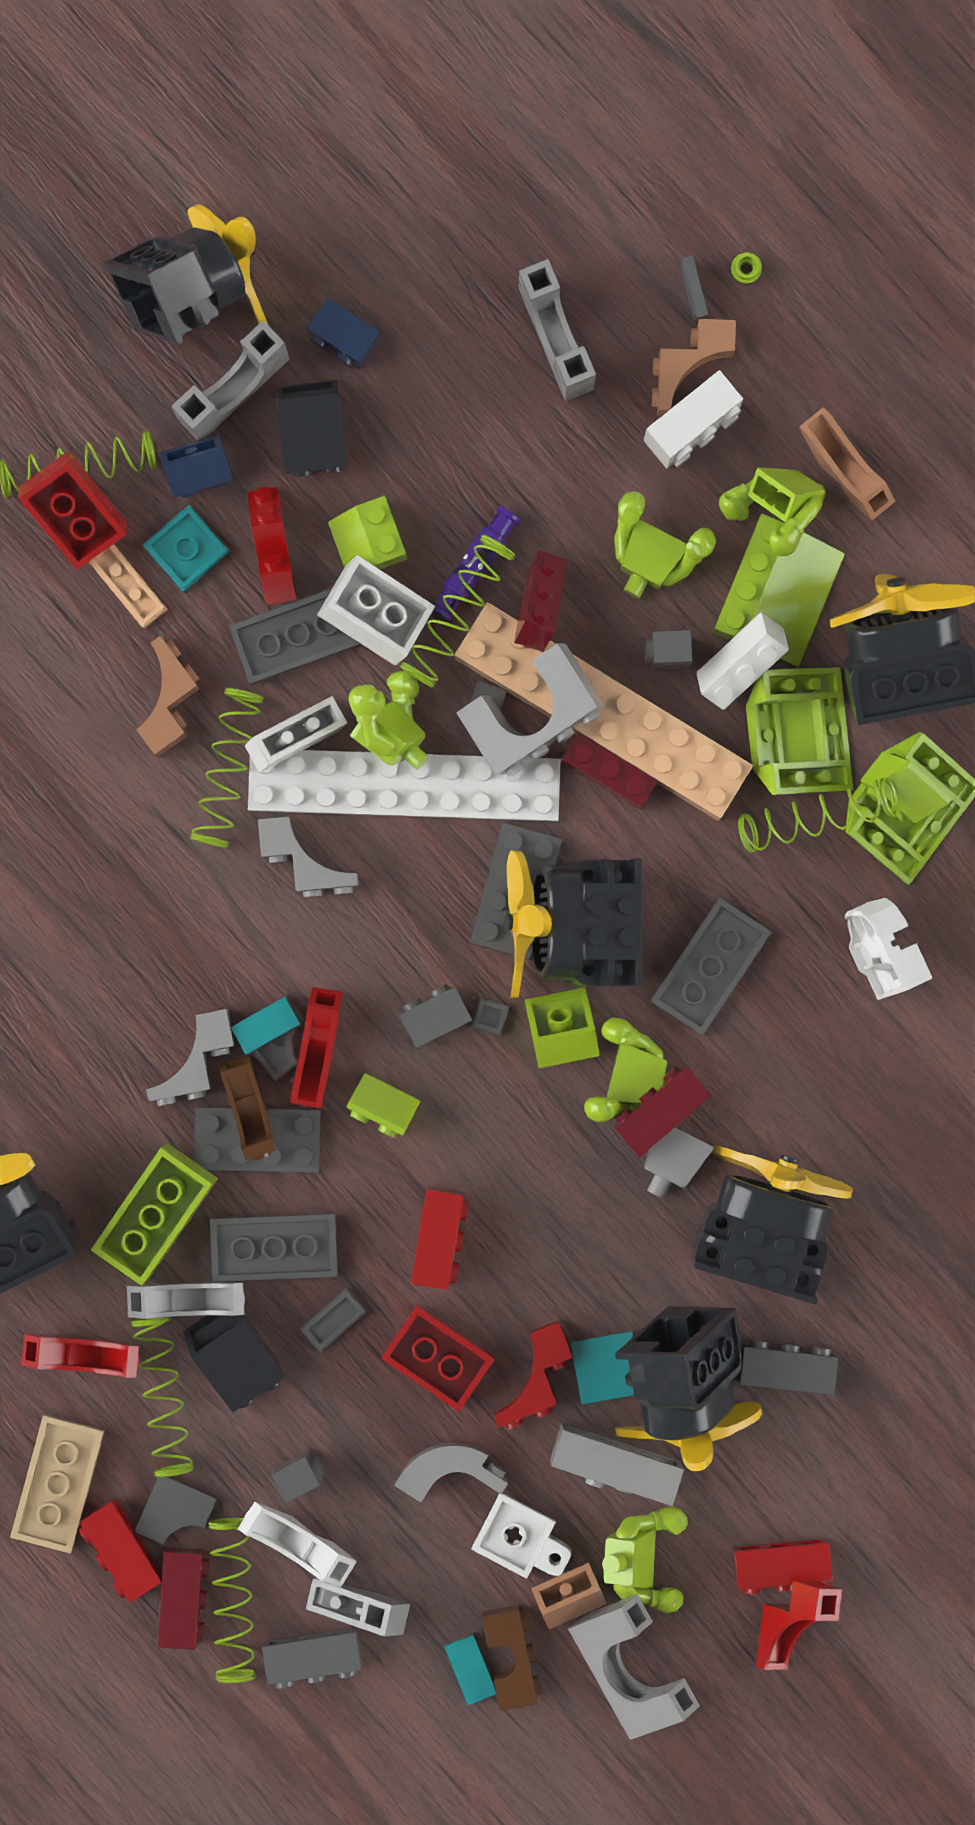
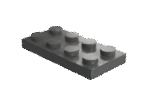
M332 588L229 625L250 685L362 645L317 615Z
M502 823L472 932L471 944L512 955L515 954L513 932H506L504 927L505 914L510 913L507 888V859L509 852L521 851L524 854L532 885H534L536 874L541 867L556 865L562 839ZM532 943L526 951V959H530L532 953Z
M719 897L650 1002L703 1036L771 934V931Z
M196 1107L194 1162L206 1170L319 1173L321 1110L267 1109L274 1129L276 1150L272 1151L270 1156L261 1160H253V1158L245 1160L232 1108Z
M336 1213L210 1219L212 1282L338 1277Z

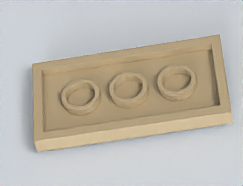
M47 1414L43 1415L10 1538L70 1554L73 1552L80 1525L79 1522L84 1511L105 1430Z

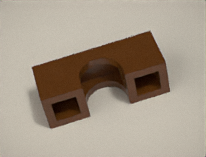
M519 1604L483 1611L482 1621L487 1647H506L513 1652L516 1659L514 1665L509 1670L494 1674L500 1711L537 1704L536 1694H541L542 1690L539 1675H532L530 1663L536 1662L533 1644H526L524 1632L530 1631L527 1613H520Z

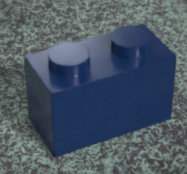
M329 298L326 299L307 327L308 334L311 336L310 341L315 346L324 351L328 347L337 353V360L350 368L353 364L361 368L380 340V332Z
M219 434L160 452L163 469L174 498L192 496L199 490L208 487L217 488L226 484L227 481L233 480Z

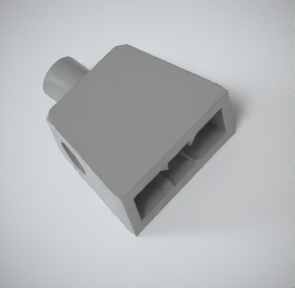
M673 1128L648 1151L644 1168L655 1175L647 1191L664 1199L671 1183L685 1188L714 1147L677 1128Z

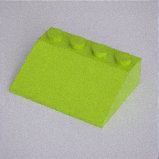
M761 514L712 634L731 641L762 612L784 628L789 650L779 661L799 668L845 553L804 533L800 537L799 544L794 553L789 556L780 557L772 551L769 540L771 532L775 529H780L785 523Z

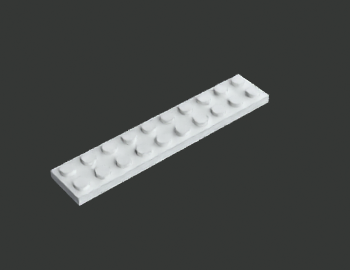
M302 750L261 773L250 756L248 811L558 822L560 759L538 758L533 760L529 758L522 763L524 768L521 771L508 777L507 774L496 776L484 756L427 754L429 756L427 761L416 770L406 760L392 766L387 765L372 752Z

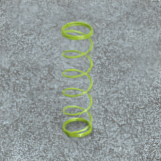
M149 430L144 431L142 435V457L139 470L134 467L122 441L117 436L114 439L113 469L110 476L102 467L92 445L87 442L85 446L86 472L88 471L89 446L103 474L110 479L113 477L116 468L117 440L134 471L140 473L143 468L145 447L151 469L158 468L155 447ZM61 448L57 450V459L60 457V453L64 454ZM31 453L28 457V480L31 478V458L38 472L41 471L34 455ZM1 459L0 484L4 497L11 499L12 487L10 479L18 492L19 487L14 481L6 462Z
M481 535L480 541L484 545H476L474 551L478 559L496 578L472 570H460L458 572L462 583L481 603L456 595L443 596L446 607L465 628L440 620H429L427 622L432 634L450 653L424 645L412 646L413 654L435 679L428 677L405 662L400 665L401 669L430 687H434L438 677L414 650L415 647L446 656H454L451 648L436 634L430 623H439L458 630L469 631L468 625L448 605L445 600L446 597L459 599L477 606H485L484 601L464 581L461 573H471L497 582L501 580L497 573L481 558L476 549L478 547L491 549L509 560H514V557H516L510 549L489 536Z
M226 688L224 693L227 696L256 711L226 712L218 718L222 724L251 740V736L230 726L221 718L226 715L259 714L261 711L257 707L245 701L262 703L264 697L244 690ZM224 740L212 744L215 752L243 768L213 769L207 771L205 775L209 781L237 797L201 799L198 803L202 809L230 825L196 827L192 830L191 840L218 847H229L230 843L228 841L196 834L194 831L200 829H227L234 826L230 820L207 809L201 803L211 800H237L241 798L237 792L211 779L208 774L212 772H240L247 770L244 764L223 754L215 748V745L223 743H248L250 740Z
M887 777L881 778L879 783L875 780L878 805L876 815L871 820L866 819L859 812L853 801L851 789L847 787L850 799V816L846 826L840 827L832 820L826 810L824 797L820 794L819 799L823 809V820L818 833L813 834L806 829L799 818L797 805L793 801L792 807L796 818L794 836L791 840H783L778 835L771 823L770 813L767 808H765V815L769 824V833L765 846L759 847L757 827L752 817L747 813L741 814L738 820L740 838L745 849L753 853L757 850H764L768 846L771 831L782 842L792 843L797 835L798 824L809 835L819 836L823 831L826 816L836 828L841 830L847 829L851 823L853 808L864 821L872 823L878 817L880 804H882L885 813L892 818L898 814V798L895 788ZM884 782L890 792L893 811L890 810L887 803ZM744 818H746L750 825L753 843L745 832Z
M170 1317L139 1318L131 1321L132 1327L153 1325L135 1333L133 1338L172 1344L170 1349L140 1362L138 1367L141 1369L170 1371L177 1374L172 1380L144 1392L142 1396L151 1399L178 1401L181 1403V1406L149 1421L146 1425L153 1428L177 1429L186 1432L184 1437L153 1451L151 1455L155 1457L186 1459L190 1463L156 1469L154 1471L155 1477L175 1476L194 1470L193 1460L188 1457L156 1454L180 1443L189 1435V1432L181 1427L152 1424L179 1411L184 1406V1402L173 1397L147 1395L171 1384L179 1377L180 1373L170 1368L141 1366L174 1349L175 1344L166 1339L137 1337L170 1321Z
M244 1518L212 1520L209 1522V1528L214 1530L234 1529L240 1531L238 1528ZM246 1536L239 1543L210 1552L214 1556L237 1559L248 1564V1568L240 1573L211 1582L213 1585L236 1588L249 1594V1598L241 1603L213 1611L214 1615L239 1618L251 1624L248 1630L240 1634L214 1642L216 1645L237 1647L252 1653L251 1659L246 1662L216 1671V1680L222 1683L247 1682L256 1678V1672L253 1670L237 1669L250 1663L255 1658V1653L245 1646L225 1642L247 1634L252 1630L254 1624L245 1617L222 1613L223 1611L244 1605L252 1598V1593L240 1586L218 1583L238 1577L251 1568V1564L241 1557L217 1553L245 1543L249 1536Z

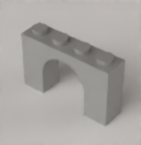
M549 259L520 270L519 291L565 402L594 391L596 373L585 347L578 348L570 331L560 301V286Z
M264 321L258 324L240 341L243 348L241 356L220 380L202 392L193 385L171 406L178 421L197 441L209 436L290 360L285 343Z
M557 643L532 660L553 697L552 716L547 725L533 735H524L514 730L504 718L491 695H481L456 712L496 776L507 774L508 777L515 775L524 768L523 762L531 757L533 760H536L549 751L548 745L556 740L558 743L567 740L575 734L572 730L581 723L584 726L592 723L600 717L598 712L606 707L566 643Z
M638 1594L587 1613L568 1628L630 1740L683 1722L700 1706L685 1678L660 1687H650L635 1680L624 1667L619 1652L620 1642L638 1636L653 1622Z

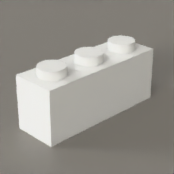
M762 612L758 614L696 672L701 695L723 710L729 706L789 650L784 628Z
M333 696L254 736L245 745V748L261 773L337 733L347 724V721Z

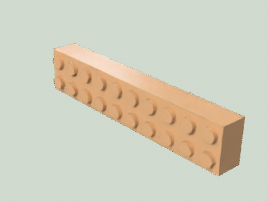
M487 602L454 655L455 660L551 718L553 712L552 693L532 660L550 649L555 643L549 641L544 652L514 643L518 620ZM573 655L606 706L598 712L600 715L598 719L586 726L583 723L572 729L574 733L577 734L579 732L658 780V785L719 821L754 765Z

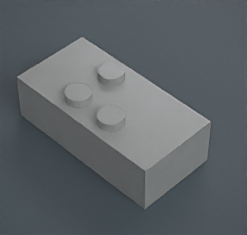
M561 1423L550 1457L552 1467L582 1476L586 1479L585 1483L603 1489L604 1484L619 1491L628 1494L634 1493L673 1506L684 1472L681 1461L565 1423Z

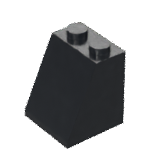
M338 380L277 387L276 406L286 474L293 473L295 477L310 475L313 470L324 469L325 473H334L341 471L342 467L348 466Z
M245 1311L244 1315L236 1316L207 1315L183 1331L192 1360L232 1413L239 1408L249 1406L254 1398L265 1391L274 1389L285 1378L279 1362Z

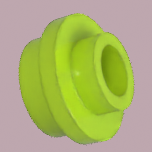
M748 252L737 255L731 265L733 277L742 284L755 282L762 272L760 259ZM748 264L751 266L752 271L745 274L741 271V266Z

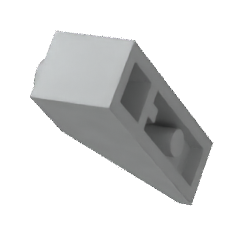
M313 1578L306 1609L385 1637L403 1635L410 1603L346 1585L338 1588L322 1582L318 1578Z

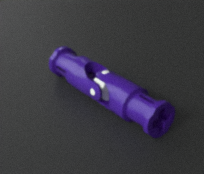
M500 505L496 509L498 513L489 526L483 527L463 556L459 566L453 570L443 584L444 590L437 600L431 603L435 606L433 612L447 622L451 623L453 617L444 604L443 596L456 595L467 599L471 594L460 580L458 572L460 570H472L484 574L487 571L486 566L475 556L474 551L476 545H484L480 541L481 535L489 536L505 546V539L515 525L519 526L521 520L515 514ZM478 547L476 550H477V552H478L479 550H481V549H483V548H482V547ZM484 548V561L490 566L498 556V553ZM466 572L461 573L464 581L474 590L481 576ZM450 597L445 599L454 612L462 602V600Z

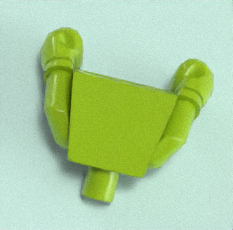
M759 467L750 482L746 485L742 483L726 491L720 497L719 508L728 520L734 521L738 519L742 521L749 516L748 507L754 501L759 503L785 522L780 529H775L771 532L769 543L775 554L780 557L789 556L796 550L800 537L804 534V529L822 509V501L826 496V489L822 484L814 482L795 469Z
M631 491L625 493L618 504V527L614 536L616 559L622 564L620 570L630 575L623 591L640 599L646 585L659 590L662 585L672 586L686 578L696 564H699L703 558L713 552L716 537L713 531L703 527L698 529L686 544L640 520L639 518L645 508V498L640 492Z
M405 671L392 673L387 679V685L391 690L393 702L386 705L383 693L377 691L373 685L364 684L354 687L349 693V704L359 723L350 736L387 765L392 766L406 760L416 770L422 767L429 756L419 748V745L425 738V732L413 720L412 705L415 704L414 698L419 693L417 679Z
M610 1018L601 1028L603 1037L619 1046L607 1097H591L584 1104V1111L587 1117L599 1123L616 1119L628 1107L634 1111L642 1104L639 1098L651 1087H654L657 1091L666 1083L663 1077L666 1075L667 1061L663 1059V1051L647 1035L638 1032L636 1028L623 1018Z
M667 1506L657 1511H651L650 1514L629 1516L622 1521L616 1532L607 1537L605 1558L602 1562L604 1582L613 1584L614 1591L620 1599L623 1600L638 1594L643 1604L663 1613L676 1612L683 1605L684 1597L682 1592L676 1588L662 1587L661 1590H652L656 1531L666 1530L675 1535L680 1534L688 1525L687 1517L683 1511L676 1506Z

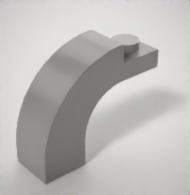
M446 1442L431 1446L413 1457L396 1479L394 1486L421 1503L433 1483L449 1473L462 1472L472 1475L500 1494L506 1488L508 1479L504 1477L506 1472L491 1462L488 1466L483 1464L488 1457V1451L468 1443Z

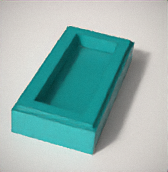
M284 997L230 1028L247 1055L301 1023L287 998Z
M474 1633L444 1645L468 1705L497 1694Z

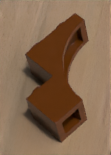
M250 1054L220 1064V1074L234 1114L245 1160L251 1158L253 1160H261L270 1156L271 1152L276 1150L274 1129L262 1098L261 1085Z

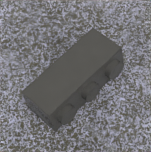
M750 1340V1345L742 1344L743 1364L738 1378L740 1385L835 1395L838 1357L831 1354V1349L813 1347L812 1352L800 1351V1345L781 1343V1348L769 1347V1342L761 1340Z
M357 1627L264 1641L262 1646L267 1684H276V1688L290 1687L295 1685L294 1681L307 1679V1683H317L326 1680L325 1676L338 1674V1678H348L357 1675L356 1671L362 1670L363 1662Z

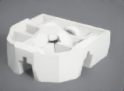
M882 898L870 901L845 914L851 937L849 950L858 970L867 976L877 1000L907 991L932 979L917 943L900 950L899 945L895 947L891 945V941L895 940L893 933L907 927L908 924L899 909L890 900Z

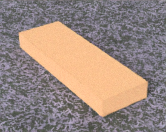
M114 544L89 561L91 566L143 629L168 610Z

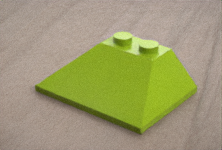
M840 667L776 669L764 672L755 681L746 704L751 762L754 765L752 769L772 795L847 791V787L853 790Z
M918 732L887 749L885 752L911 761L952 798V801L917 823L906 819L900 822L894 817H889L885 813L882 804H880V811L876 820L869 823L864 821L853 808L851 823L845 830L849 836L907 885H910L975 797V779L922 732ZM861 783L852 795V798L862 816L871 820L876 815L878 802L867 795L866 791L868 788ZM849 799V803H848V812H847L846 825H847V823H848L849 816H850V799Z

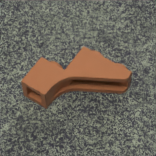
M821 408L799 427L819 466L841 484L850 503L871 521L895 502L887 483L862 459L832 415L825 408Z

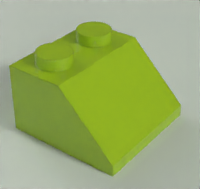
M385 496L357 505L328 522L344 568L356 555L379 570L407 560L404 546Z
M882 752L860 780L868 788L866 791L867 795L876 802H878L875 780L879 783L881 778L887 777L892 782L898 798V814L894 818L900 822L906 819L917 823L952 801V798L911 761L886 752ZM884 782L887 803L890 810L893 811L890 792Z
M585 987L524 1000L538 1068L600 1056L596 1030Z

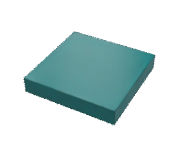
M190 505L184 508L143 544V547L183 592H186L230 553L229 549Z
M632 1331L570 1342L581 1404L634 1395L633 1387L626 1385L625 1375L630 1371L629 1361L616 1359L615 1353L633 1338Z

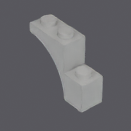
M290 817L258 819L261 857L263 859L269 858V863L288 862L287 856H293L295 889L297 893L303 892V898L322 896V890L334 889V895L353 893V887H359L357 873H344L325 868L312 860L303 851L294 835Z
M229 1009L195 1015L196 1039L187 1062L168 1081L156 1087L146 1089L148 1101L156 1100L157 1106L176 1103L175 1096L187 1094L188 1100L206 1097L205 1090L213 1089L206 1052L210 1051L211 1057L229 1054V1047L236 1046L234 1033L230 1028L232 1023Z
M201 1281L180 1284L152 1283L144 1284L143 1286H127L128 1317L244 1315L245 1295L243 1283Z

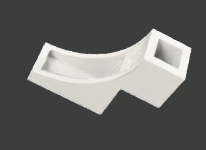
M254 1502L238 1528L245 1535L272 1547L292 1559L322 1582L341 1588L357 1562L337 1544L313 1534L293 1516Z

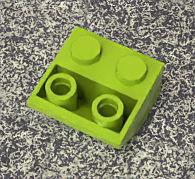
M364 1073L346 1107L352 1110L351 1117L365 1124L372 1120L380 1124L379 1131L395 1138L397 1134L402 1136L405 1134L421 1100Z

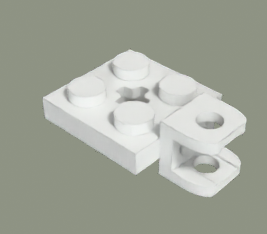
M499 1493L471 1548L473 1551L526 1579L533 1566L554 1576L561 1575L572 1553L567 1543L550 1534L556 1523L554 1519L504 1493ZM515 1526L520 1529L519 1534L523 1538L521 1541L515 1540L512 1544L507 1541L509 1536L505 1533V1530L507 1528L512 1530ZM552 1553H558L561 1556V1559L559 1561H553L550 1558V1555Z

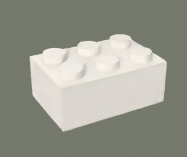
M719 370L646 429L644 442L666 469L673 464L677 468L690 458V453L695 446L698 445L702 448L715 437L714 433L721 425L726 429L739 418L738 414L741 412L740 407L743 398Z
M356 555L345 566L317 615L393 665H396L408 655L435 606Z

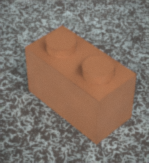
M589 1563L531 1588L549 1629L606 1605L604 1596Z

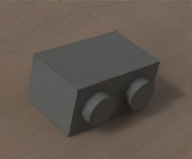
M691 630L657 631L652 633L650 640H646L645 663H651V671L689 669L692 663Z
M446 984L431 992L432 999L424 1003L417 999L403 1006L405 1012L399 1016L416 1049L472 1021L456 987L449 989Z
M308 1449L276 1466L271 1476L284 1501L288 1503L320 1486L325 1468L317 1454L312 1456Z

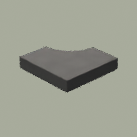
M286 994L282 998H287L298 1020L302 1024L306 1020L305 1017L302 1015V1013L299 1011V1009L296 1007L293 1001ZM300 1025L252 1051L274 1082L298 1064V1058L294 1049V1038Z
M170 1476L158 1477L134 1532L164 1544L168 1536L181 1527L193 1525L205 1528L218 1497Z

